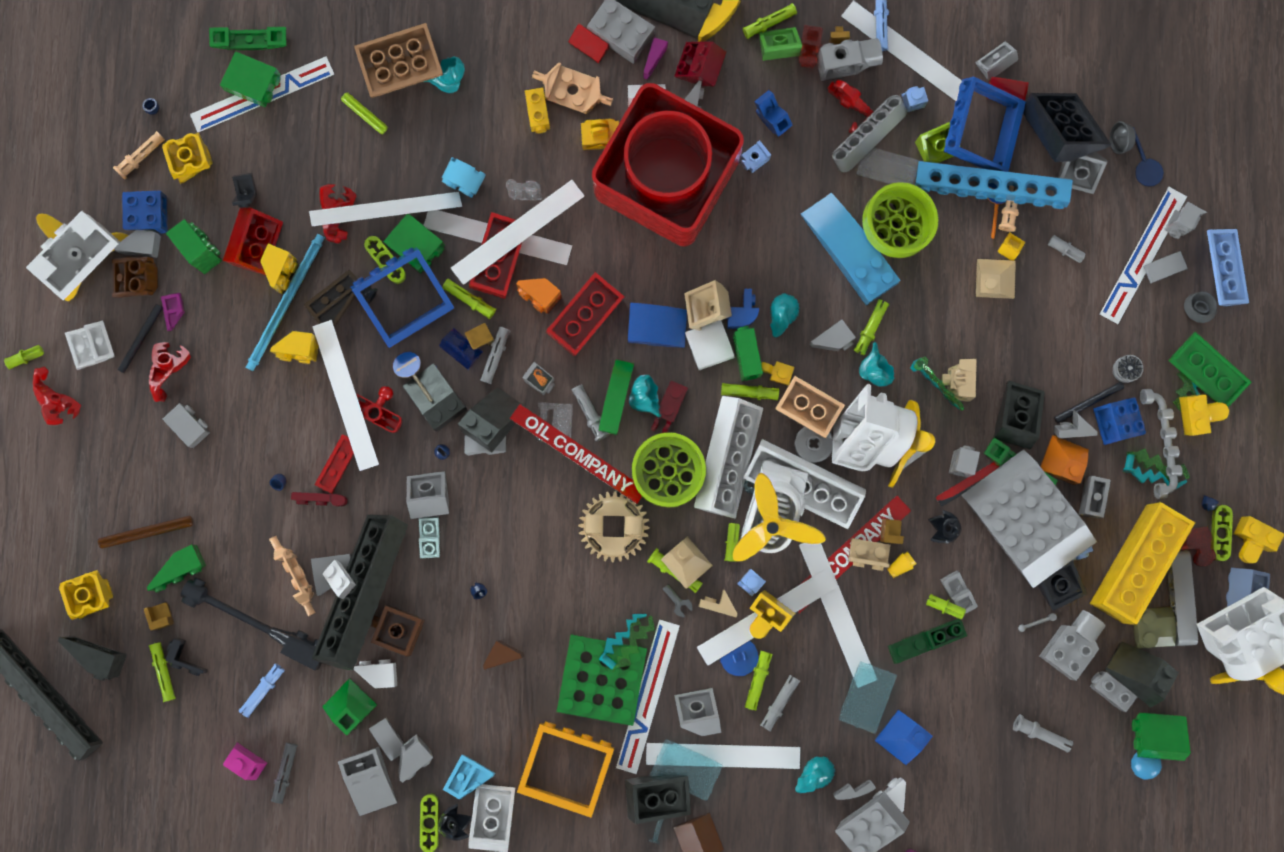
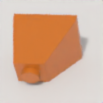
M1052 435L1040 467L1050 476L1073 485L1080 484L1087 467L1089 449Z

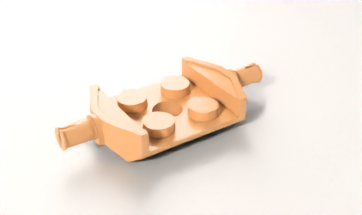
M557 63L547 74H542L535 70L533 72L532 78L543 81L545 97L548 101L584 114L589 113L600 102L609 106L613 102V98L600 93L598 76L594 78L566 68L561 63ZM571 86H575L578 89V92L574 95L567 92Z
M277 536L270 538L269 540L275 549L274 560L284 561L282 562L284 569L287 573L290 572L293 577L291 580L293 587L300 591L293 595L294 599L304 606L308 616L313 615L316 612L310 602L314 592H312V585H309L302 567L296 560L297 556L293 554L292 550L281 546Z

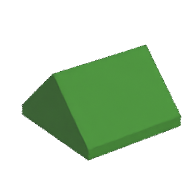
M796 27L759 33L763 61L800 56L802 43Z

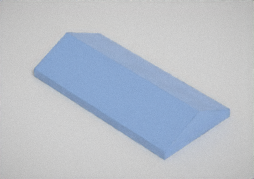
M1237 229L1207 230L1219 305L1248 304L1249 299Z

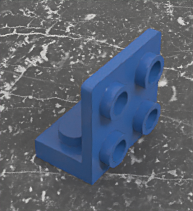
M162 191L122 193L124 230L155 229L159 233H167V196Z
M1135 397L1093 408L1104 445L1146 434Z

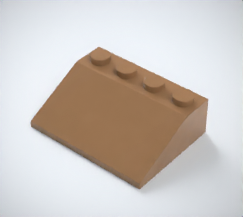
M426 23L354 46L371 98L443 75Z

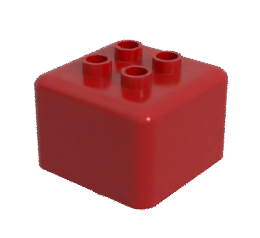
M654 83L644 84L637 91L592 170L595 197L604 205L679 246H689L697 238L739 163L744 142L743 135L740 130L659 85Z

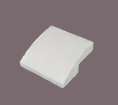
M103 320L65 333L77 370L115 357Z
M721 320L701 327L702 330L700 331L693 329L685 332L698 370L735 358Z

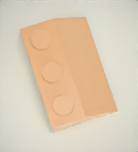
M794 376L778 403L776 410L826 438L845 405Z

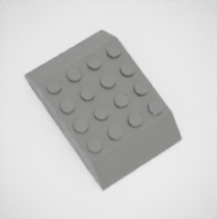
M1024 449L961 495L1032 588L1097 542L1084 521L1038 463Z

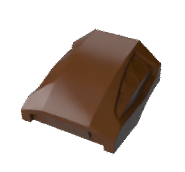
M127 257L112 260L114 282L112 297L152 296L158 287V268L153 258Z

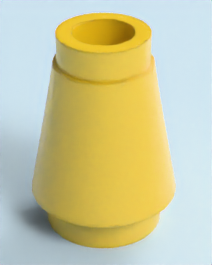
M907 551L905 554L902 553L887 570L895 578L914 569L913 566L917 563Z

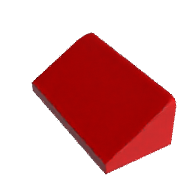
M581 24L577 25L568 43L597 63L601 61L609 50L607 42Z
M991 77L989 80V84L1025 101L1029 86L1028 82Z

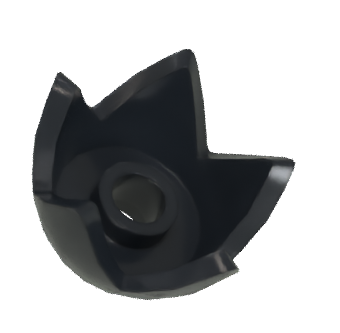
M943 510L942 513L944 515L928 519L937 530L930 540L937 543H946L947 545L954 542L960 536L962 526L954 514Z
M458 804L444 811L438 823L441 835L453 841L469 838V835L464 830L472 820L471 816L457 814Z

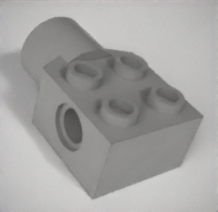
M878 38L865 41L845 40L837 45L828 43L820 48L817 57L821 81L856 75L868 67L882 65L883 63L882 48Z
M1082 610L1071 626L1061 625L1039 657L1070 680L1077 681L1099 650L1095 641L1106 625L1094 615Z

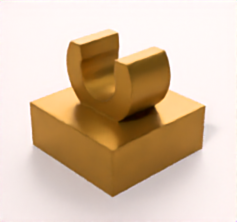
M835 26V32L830 34L829 43L837 45L841 44L842 41L850 40V31H843V26Z

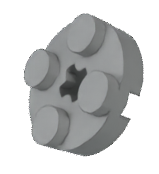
M803 427L796 435L794 446L800 458L810 463L821 462L831 454L833 438L830 432L824 438L807 427ZM810 439H817L819 441L817 449L809 446L811 444L809 442Z

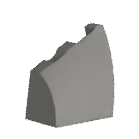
M352 554L311 559L317 596L323 595L331 589V586L323 576V572L335 559L346 570Z

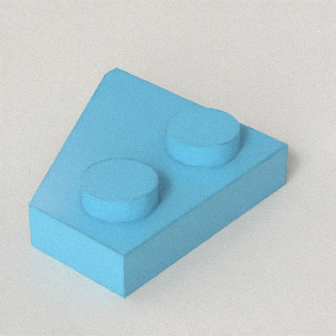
M461 755L443 790L458 799H462L492 778L495 773L466 755Z

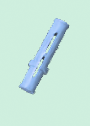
M875 0L876 38L880 41L882 51H886L888 49L887 16L889 15L887 0Z
M275 663L268 674L260 679L261 683L239 709L240 713L243 712V716L249 718L268 691L275 687V682L285 671L280 665Z

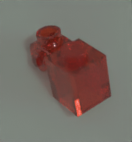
M804 25L801 37V51L803 53L798 59L800 60V67H810L813 69L816 65L818 58H816L815 53L819 52L821 46L822 27Z
M1208 526L1191 529L1182 545V550L1195 549L1198 552L1193 557V561L1197 566H1208L1212 561L1216 560V553L1210 547L1212 534L1208 530Z

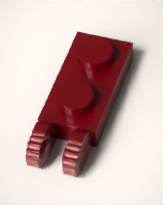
M670 381L659 406L661 417L656 416L651 427L652 431L657 429L660 418L667 421L662 433L668 432L686 395L687 387Z
M291 493V500L296 501L298 505H308V501L316 502L318 506H327V502H331L336 507L348 504L347 497L338 494Z

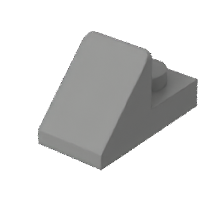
M1073 410V424L1063 422L1060 425L1054 426V433L1058 438L1097 436V431L1075 410Z

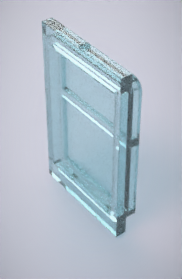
M860 661L843 704L839 720L876 734L897 675Z
M665 739L650 776L688 775L690 794L707 801L712 793L717 777L720 775L723 764Z

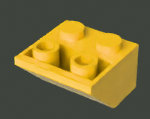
M268 244L262 256L261 264L270 286L278 293L283 294L284 290L286 291L289 287L291 273H294L297 269V259L290 252Z
M292 331L272 346L270 352L282 361L291 362L292 359H295L299 363L310 364L311 361L316 362L319 345L314 334Z

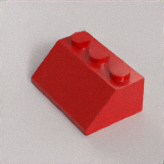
M240 208L223 261L242 269L266 275L261 259L268 244L276 246L283 221L253 208Z

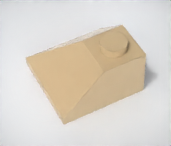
M977 259L976 297L1014 299L1016 261Z
M688 536L661 559L686 589L713 566Z

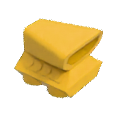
M190 133L177 140H168L162 145L169 171L173 179L178 178L180 184L191 179L201 171L210 168V165L213 164L208 147L204 144L200 133Z
M98 570L60 583L59 586L67 614L72 620L82 619L88 614L108 608L109 600L113 598L108 580L102 579Z

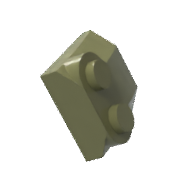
M1172 607L1146 608L1138 624H1133L1135 647L1175 646L1177 635Z

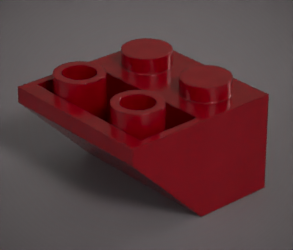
M686 42L674 76L693 84L702 81L701 86H715L726 51L714 42Z

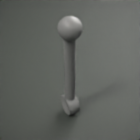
M1051 613L1046 618L1026 625H1019L1018 630L1024 632L1027 628L1043 622L1055 621L1057 616Z

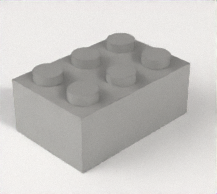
M605 0L587 25V29L607 42L610 49L633 64L655 34V26L615 0Z
M883 791L843 819L835 832L852 852H877L902 835L910 821Z

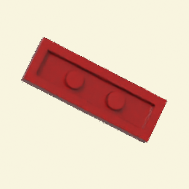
M341 435L314 484L331 494L335 491L354 456L349 437Z

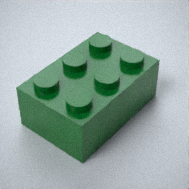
M183 219L166 233L188 263L203 274H206L222 261L219 257L221 252L208 241L209 237L193 222L189 223Z

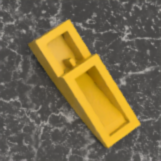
M723 0L721 6L713 3L698 35V42H704L720 31L733 16L741 0Z

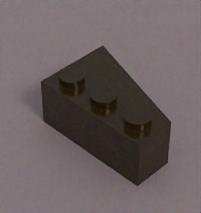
M350 269L304 304L319 324L332 320L334 328L356 297L351 289L353 282L357 281L356 276Z

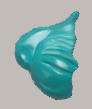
M453 56L441 61L442 76L423 82H429L446 93L456 92L460 87V81L463 78L465 68L461 59Z
M782 293L776 296L771 303L770 314L772 321L770 327L775 338L783 334L789 324L794 322L797 316H799L800 307L798 300L790 294Z
M874 342L870 354L862 361L859 367V374L861 378L870 381L876 386H888L893 383L895 378L894 367L889 365L887 359L879 353L877 343Z
M640 375L635 380L631 390L632 393L629 395V404L634 410L650 412L657 417H661L657 395L658 386L650 375Z
M816 756L807 762L802 775L798 778L795 791L798 793L813 792L815 789L828 786L835 776L834 764L826 757Z

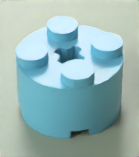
M451 157L442 176V182L455 190L459 187V191L472 198L473 195L477 194L486 174L481 171L478 172L474 167Z

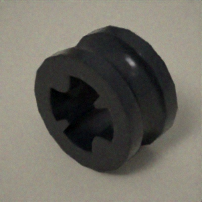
M371 285L362 292L368 304L373 301L378 291L376 288L372 289Z

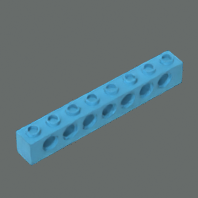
M919 161L915 186L925 192L938 191L937 193L942 195L954 193L959 197L970 195L976 196L977 199L994 198L999 202L1010 200L1016 204L1033 203V205L1039 207L1051 205L1053 208L1063 209L1068 207L1070 203L1073 180ZM937 176L940 178V181L933 182L931 177ZM955 178L959 183L952 184L949 180ZM976 181L978 186L972 187L969 185V182ZM994 183L997 185V188L991 189L988 187V184ZM1012 185L1016 187L1017 190L1014 192L1009 191L1007 189V186ZM1033 188L1036 193L1030 194L1026 189ZM1052 190L1055 196H1048L1046 191Z

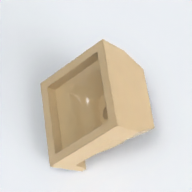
M716 280L684 293L689 328L700 331L702 330L701 327L732 316L728 291Z
M959 359V364L948 368V374H942V385H948L947 394L950 397L966 402H971L976 397V359Z

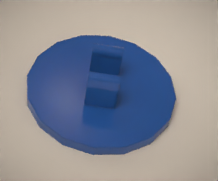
M750 640L720 658L723 668L729 674L735 676H745L751 673L759 660L758 651Z

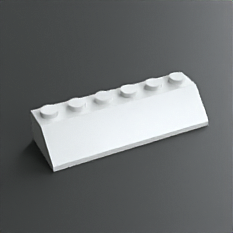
M722 396L705 461L706 476L700 491L697 493L694 508L736 519L745 483L744 475L749 467L763 412L762 407L740 398Z
M762 439L744 475V479L755 484L763 460L806 472L808 477L804 492L805 509L848 529L865 498L866 489Z

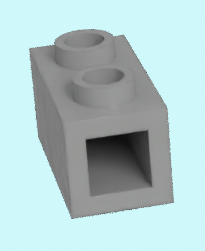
M1097 672L1091 679L1092 684L1089 687L1120 711L1127 712L1137 698L1134 693L1107 672Z

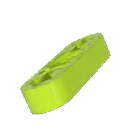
M370 236L365 240V249L379 267L383 268L386 266L380 263V258L383 255H388L391 259L393 255L382 241L376 236ZM372 241L374 243L378 242L376 246L381 252L377 253L374 248L369 249L371 247L370 243ZM402 267L396 269L397 272L401 271L399 279L396 277L392 278L394 276L393 272L387 275L391 282L400 284L405 280L406 273Z
M1227 505L1217 506L1212 512L1210 553L1216 561H1225L1231 556L1233 512ZM1222 509L1227 514L1223 517V520L1222 516L1218 514ZM1218 522H1226L1227 524L1218 525ZM1219 528L1226 530V536L1223 539L1217 535ZM1217 541H1218V542H1225V541H1226V544H1217ZM1220 549L1222 551H1225V554L1221 555V558L1220 554H1217V550Z
M434 794L425 795L420 804V848L424 852H433L439 844V799ZM429 798H431L432 802H435V805L431 807V812L435 811V815L431 813L424 815V812H428L429 806L425 805V802ZM426 818L434 819L435 826L433 828L425 827L424 821ZM435 831V835L431 834V841L434 844L431 848H428V845L424 844L428 840V834L424 835V832L431 833Z

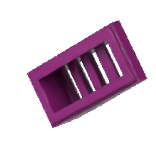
M657 38L653 39L644 69V79L648 80L668 48L667 41Z

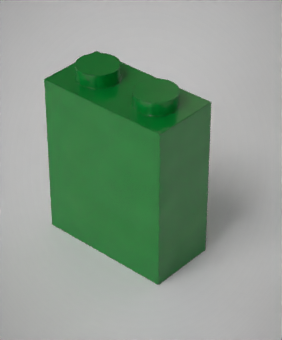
M235 51L220 86L228 93L266 107L267 103H270L273 98L272 92L275 86H278L280 83L281 74L277 68Z
M406 214L383 241L399 257L403 256L402 252L406 249L417 247L429 267L432 265L431 261L443 253V247L445 246L442 240L410 214ZM417 258L408 262L420 274L424 271Z
M749 326L737 328L738 331H735L733 335V342L741 382L759 379L763 371L754 328L749 329Z
M1139 713L1133 719L1132 730L1135 731L1134 749L1137 750V757L1185 761L1191 754L1186 716Z

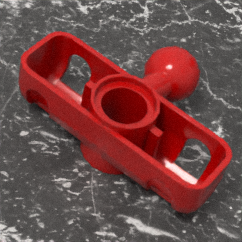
M389 386L381 387L376 403L356 394L364 419L391 433L398 432L402 425V418L383 408L384 403L394 395L392 388ZM359 397L365 399V403L360 401ZM378 409L379 416L374 419L371 418L372 410ZM392 416H397L399 420L392 418ZM388 426V427H390V428H392V429H394V430H393V431H390V430L387 429L386 427Z

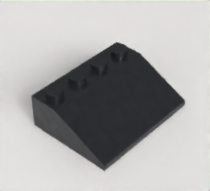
M1030 93L1026 100L1023 114L1054 162H1070L1111 146L1110 141L1077 93Z

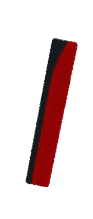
M992 462L976 472L974 476L964 479L938 495L936 499L941 506L946 505L991 474L999 466Z

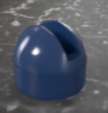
M153 98L146 99L142 105L145 112L150 115L157 114L160 109L158 102Z
M440 444L436 446L434 454L438 459L445 460L450 455V449L446 445ZM438 448H441L446 453V455L443 456L438 451Z
M276 474L269 483L273 489L281 491L286 486L287 479L283 474Z
M1204 495L1201 504L1205 510L1213 511L1218 506L1219 501Z
M476 582L475 586H471L470 592L473 598L477 600L487 594V589L482 583Z

